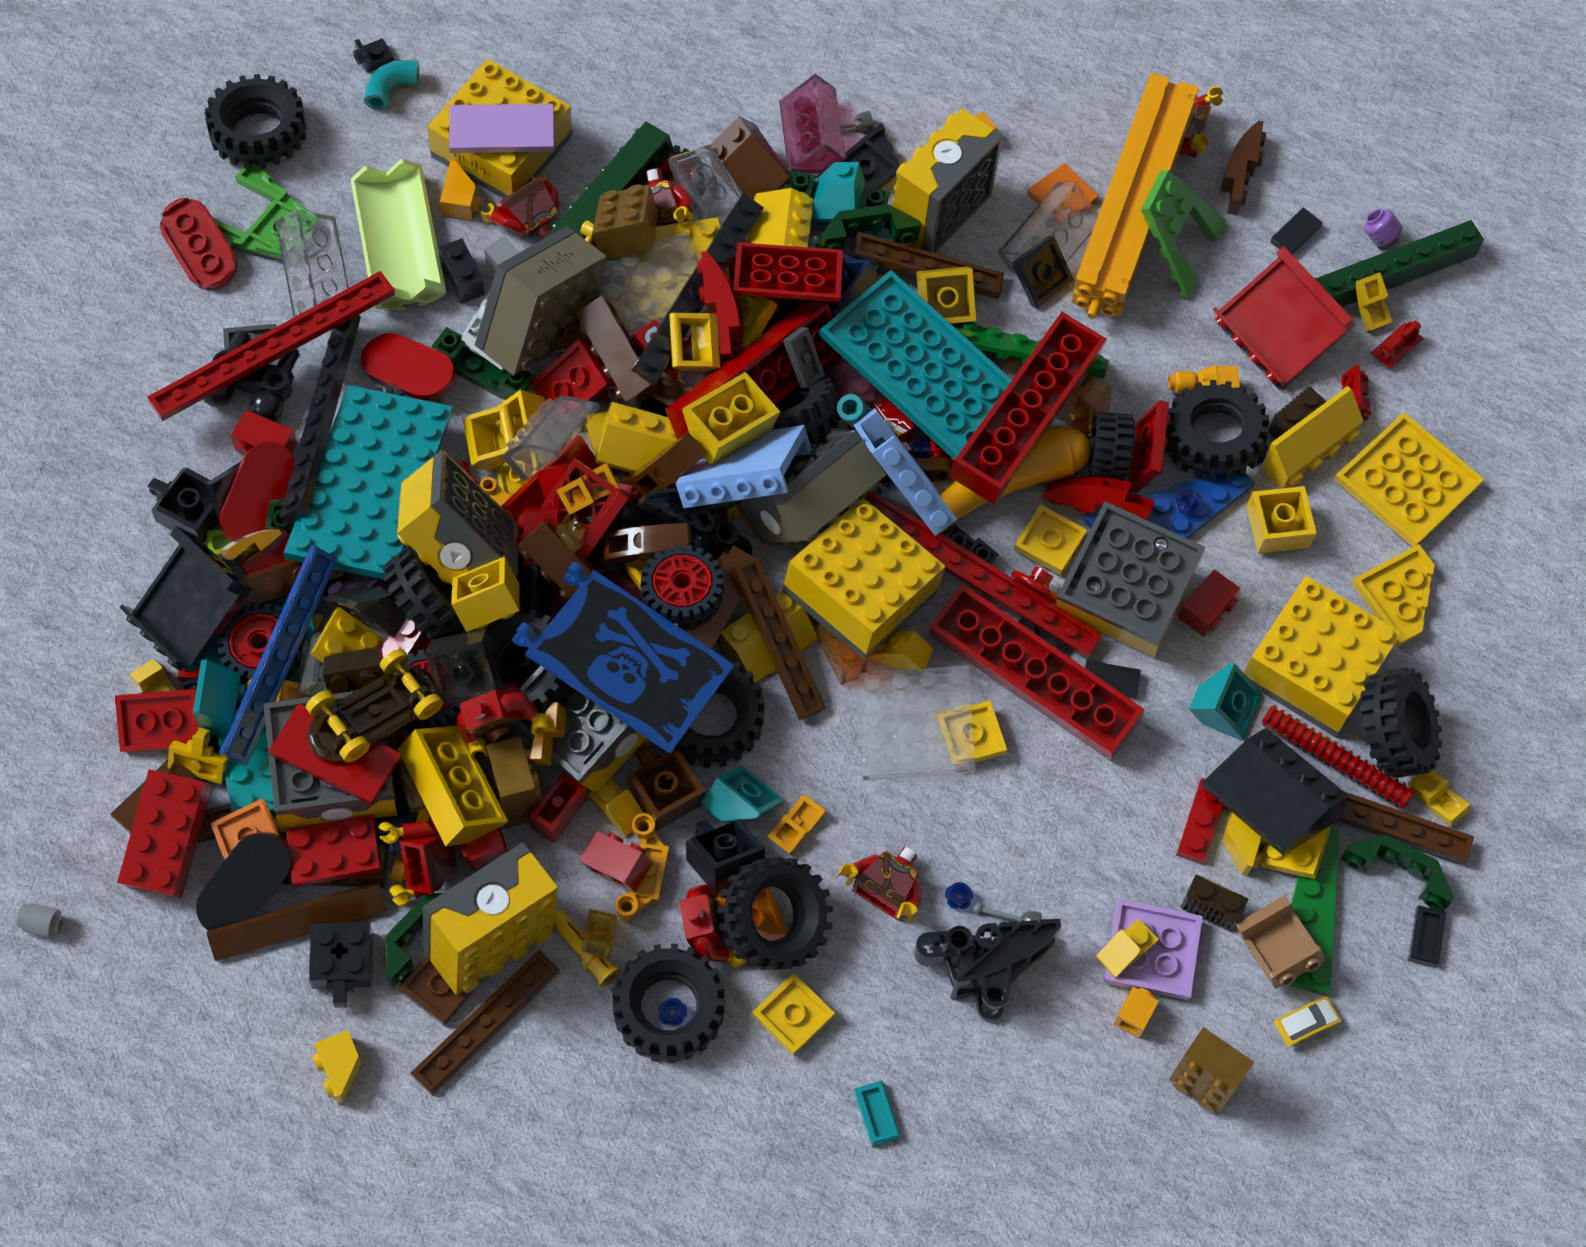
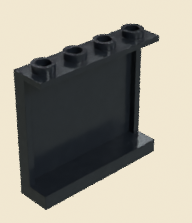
M175 526L170 536L179 543L178 547L135 609L123 604L119 608L127 615L126 620L130 624L141 629L140 635L155 644L153 648L157 652L169 658L167 662L172 667L180 671L185 668L195 672L200 666L201 660H204L252 589L195 534Z

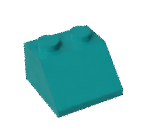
M201 660L193 714L198 727L210 730V735L227 736L246 693V684H243L240 673L209 660Z

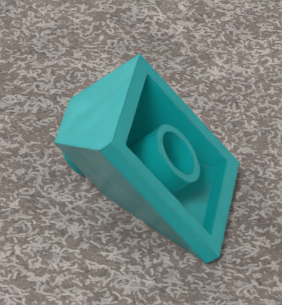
M834 162L816 179L811 197L814 199L811 222H831L839 211L860 208L866 182L859 162Z
M1229 663L1198 686L1189 710L1203 725L1238 740H1244L1263 694L1235 663Z
M742 765L716 778L702 800L701 805L707 809L712 817L721 821L758 818L782 805L785 800Z

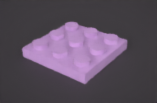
M1117 898L1110 940L1121 929L1125 931L1137 919H1140L1159 941L1116 979L1105 968L1103 983L1130 989L1132 987L1137 989L1143 988L1154 994L1189 1001L1192 993L1203 916Z

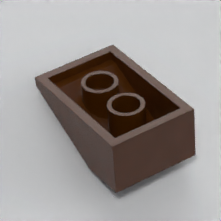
M740 116L704 151L716 170L740 196L742 193H745L754 200V196L757 193L781 190L792 179L757 125Z

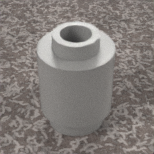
M34 903L30 905L24 904L18 912L16 924L24 932L53 938L56 933L59 934L64 925V917L61 916L59 909Z

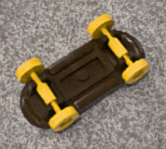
M399 648L390 652L380 662V667L385 673L384 676L336 703V698L329 690L319 692L308 701L306 709L311 716H314L308 731V742L313 753L327 762L337 763L345 761L350 763L359 759L371 746L414 721L427 719L437 713L443 705V701L440 698L439 684L427 671L410 666V664L405 666L409 656L404 649Z

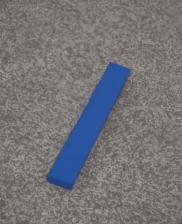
M310 546L220 749L219 754L242 765H248L265 726L263 703L276 701L337 563V557L317 546Z

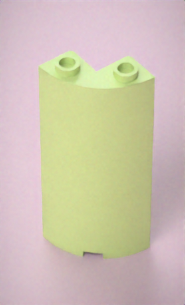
M400 159L387 172L369 166L363 167L351 178V185L367 274L370 277L381 271L395 289L393 297L374 306V308L406 310L405 305L418 303V306L421 307L438 300L446 294V288L422 165Z

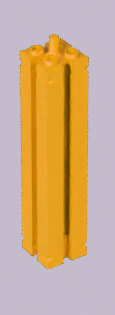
M1150 73L1080 264V269L1075 278L1072 303H1075L1080 308L1089 309L1087 312L1089 318L1096 319L1099 310L1106 316L1121 318L1124 305L1126 304L1151 234L1141 209L1160 171L1169 170L1173 172L1194 113L1199 91L1198 86L1181 81L1177 85L1170 83V78Z

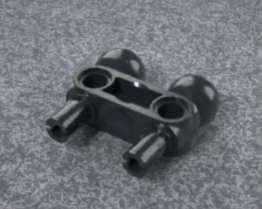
M236 330L228 349L218 352L212 361L249 342L251 339L250 335L245 331ZM297 349L280 357L277 365L268 364L203 399V401L209 406L217 408L228 405L233 399L235 388L254 395L250 399V412L271 421H277L283 412V402L292 393V383L294 381L292 370L300 355ZM276 382H282L279 386H272Z

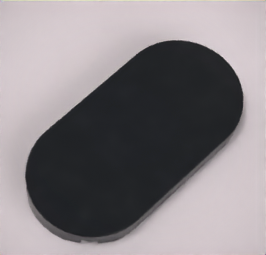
M261 831L245 835L239 840L202 889L197 899V917L206 930L210 931L255 918L286 878L290 869V851L282 838L274 833Z

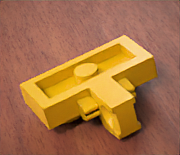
M199 727L198 732L193 735L192 740H189L187 744L175 740L169 746L167 768L170 769L172 763H178L189 769L193 776L222 785L225 781L224 772L227 767L228 757L213 752L214 747L208 746L210 730Z

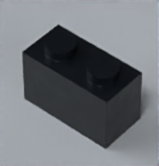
M463 238L439 246L441 266L460 303L463 304L484 296L483 277Z

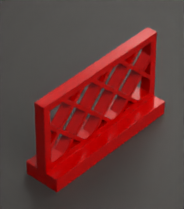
M574 458L541 507L547 508L551 503L552 508H556L554 497L557 494L556 490L561 488L566 480L567 484L571 482L570 474L575 467L585 473L586 487L592 498V487L603 485L612 492L606 501L593 502L584 507H592L594 519L591 523L579 525L577 512H574L575 526L559 527L560 533L576 530L578 542L573 547L586 559L628 500L630 494L617 488ZM590 477L596 480L597 482L591 483ZM576 486L569 490L570 501L573 504L574 500L572 490L580 489L579 486ZM603 505L598 513H596L595 506ZM560 508V512L567 511L566 508ZM587 528L581 536L580 529ZM523 532L522 535L519 537V539H518V544H519V542H521V540L523 539L524 532Z

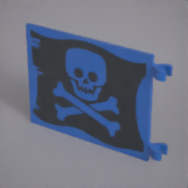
M573 562L563 580L570 585L580 586L540 636H536L531 626L522 623L512 641L518 646L529 647L525 653L528 658L668 753H671L730 673L734 664L595 570L590 575H587L579 563Z

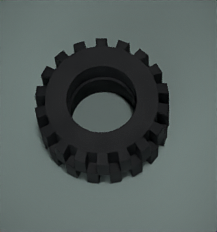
M1099 411L1095 417L1091 434L1095 435L1096 440L1094 455L1089 458L1090 474L1094 477H1107L1124 481L1130 472L1135 442L1134 418L1132 414Z

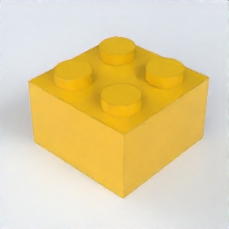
M958 267L916 272L918 295L950 324L976 321L972 268Z
M1305 486L1252 492L1246 508L1257 554L1310 548L1317 532Z
M505 556L453 577L451 605L466 632L473 629H483L489 623L500 618H510L519 611V582Z

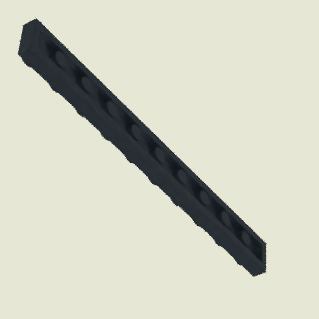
M742 193L706 250L716 261L723 274L736 255L737 242H744L764 209L763 206L745 193ZM697 266L631 369V371L653 386L672 359L669 314L700 313L705 305L700 300L699 287L704 286L703 277L698 275ZM681 323L682 341L691 328L690 324Z
M360 315L332 329L327 342L328 346L322 360L319 377L316 381L317 385L311 399L308 416L305 420L304 431L299 441L300 445L297 456L294 459L291 477L288 480L286 495L282 501L279 518L286 524L304 517L308 513L359 327Z

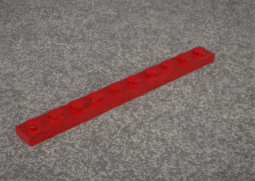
M379 271L147 396L148 401L163 422L393 297L395 289L383 273Z
M871 491L867 493L864 499L946 566L945 571L1026 622L1031 623L1050 637L1063 643L1085 659L1090 656L1103 634L945 535L938 533L935 536L924 522L876 492Z

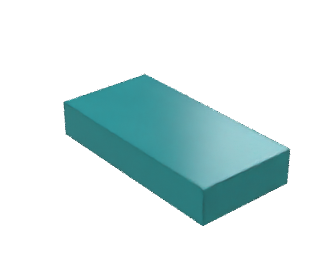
M883 1081L854 1088L853 1092L871 1147L900 1139L899 1130Z

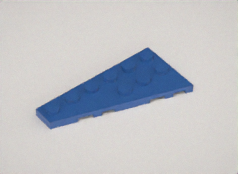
M1237 472L1233 473L1232 479L1225 481L1224 476H1216V481H1209L1210 475L1190 480L1145 496L1155 500L1149 519L1145 520L1189 539L1252 489L1255 482L1247 474L1240 477ZM1099 513L1085 517L1084 523L1090 529Z

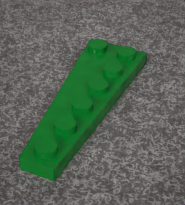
M973 321L957 323L955 327L981 352L982 350L994 352L996 358L1005 360L1007 357L1015 356L1022 363H1025L1041 341L1028 339L1026 335L1020 333L1008 334L997 327L985 328L978 326ZM1099 355L1086 375L1104 379L1109 360Z
M1331 828L1316 878L1311 879L1297 875L1291 899L1295 914L1316 945H1319L1322 949L1325 961L1312 972L1306 971L1296 977V980L1290 986L1322 996H1328L1331 990L1340 830Z

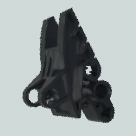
M677 488L663 489L644 495L639 499L638 505L623 509L616 517V521L630 528L689 523L691 524V545H693V551H696L698 547L704 549V555L709 552L713 556V561H718L723 551L729 553L734 545L749 555H752L753 551L749 540L737 534L736 527L727 520V511L740 504L742 500L683 508Z
M1059 918L1045 919L1039 923L1038 920L1021 921L1019 924H1017V921L1001 922L998 926L997 923H987L978 928L976 935H972L968 928L959 925L954 926L949 931L927 932L918 937L914 949V957L922 966L945 965L953 986L950 998L956 1000L975 996L978 1015L981 1019L992 1022L998 1020L1003 1013L1004 1005L1009 998L1010 985L1021 973L1039 961L1054 945L1055 935L1061 929V921ZM985 932H990L991 937L981 938L984 937ZM924 946H929L932 953H927V949ZM981 950L986 953L982 956L981 954H976V951ZM959 968L961 974L958 976L954 969ZM983 1003L991 1009H998V1012L995 1015L986 1014L982 1009Z

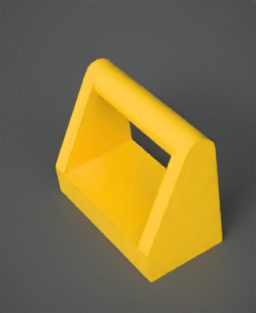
M710 313L669 314L672 367L696 373H704L720 368L717 315ZM681 323L691 325L693 361H683Z
M501 405L474 413L463 419L471 466L492 472L518 454L508 405ZM501 420L506 448L495 451L491 425Z

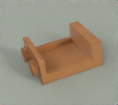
M1286 895L1236 923L1240 937L1274 989L1292 984L1296 977L1306 971L1312 972L1325 961L1322 949L1313 941L1295 914L1292 904Z

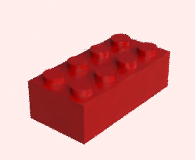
M148 769L117 883L126 887L182 899L212 786L203 781Z

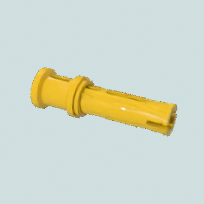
M563 909L556 911L553 926L582 959L581 963L584 969H589L598 979L597 984L601 988L611 984L621 970L617 966L613 967L604 956L605 952L603 949L595 948Z

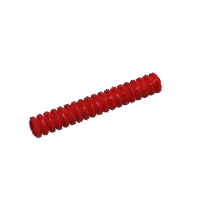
M1276 705L1269 708L1262 720L1263 727L1267 725L1270 727L1269 730L1271 732L1273 730L1277 731V735L1280 736L1282 734L1285 736L1284 739L1286 741L1288 739L1292 740V744L1296 745L1297 743L1300 745L1299 748L1301 750L1307 749V753L1315 754L1316 759L1322 758V762L1330 763L1331 768L1337 767V771L1340 773L1341 771L1345 772L1346 777L1352 776L1353 781L1356 782L1358 780L1361 782V786L1367 785L1368 790L1372 791L1373 789L1376 791V795L1382 794L1384 796L1383 799L1392 800L1391 804L1395 805L1397 803L1401 810L1407 806L1415 793V788L1411 787L1409 789L1406 787L1407 784L1405 782L1403 784L1399 783L1398 778L1391 779V776L1386 777L1383 773L1384 770L1376 769L1375 764L1371 766L1368 764V760H1361L1360 755L1354 756L1351 750L1347 752L1345 746H1337L1338 742L1334 741L1332 743L1329 741L1330 738L1328 736L1326 738L1322 737L1323 733L1319 732L1317 734L1314 732L1315 729L1313 727L1309 729L1306 723L1303 725L1299 723L1300 720L1298 718L1294 720L1291 714H1288V716L1284 714L1285 711L1283 709L1277 710Z

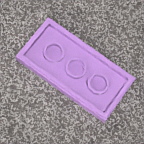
M553 104L450 105V153L554 152Z

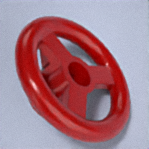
M1038 566L1033 568L1032 574L1029 576L1018 570L1012 571L1011 575L1015 580L1048 601L1057 602L1058 595L1051 591L1049 586L1054 578L1051 574Z

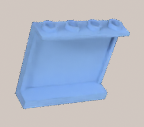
M805 425L771 430L712 466L705 459H700L680 476L676 482L683 508L787 493L788 488L784 474L794 456L806 455L812 450Z

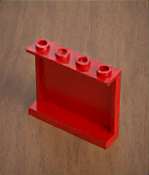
M1283 246L1276 252L1278 258L1220 310L1214 307L1213 311L1217 315L1214 320L1224 331L1227 328L1232 331L1234 335L1231 339L1238 347L1242 349L1245 346L1251 352L1248 355L1250 360L1257 367L1262 364L1266 368L1265 376L1275 386L1279 383L1285 388L1355 327L1356 324L1349 314Z

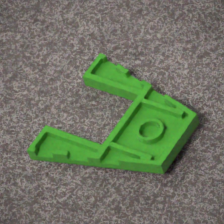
M255 164L251 165V169L243 167L235 176L237 183L271 200L272 203L245 234L215 218L214 220L232 248L289 261L318 227V220L297 200H293L283 187H279L273 182L264 170L261 171Z
M1169 170L1160 171L1141 211L1153 238H1158L1161 247L1159 251L1161 256L1168 259L1172 268L1169 271L1173 282L1177 281L1181 288V291L1178 293L1181 298H1189L1199 278L1175 245L1182 227L1190 213L1209 241L1218 240L1225 226L1226 219Z

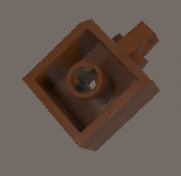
M646 744L636 749V756L641 765L637 766L638 770L627 775V785L643 811L653 817L656 831L702 806L701 802L706 796V791L678 749H674L671 753L660 756V754L654 756Z

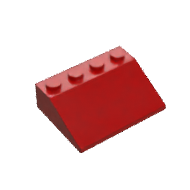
M737 242L733 294L840 302L843 250Z

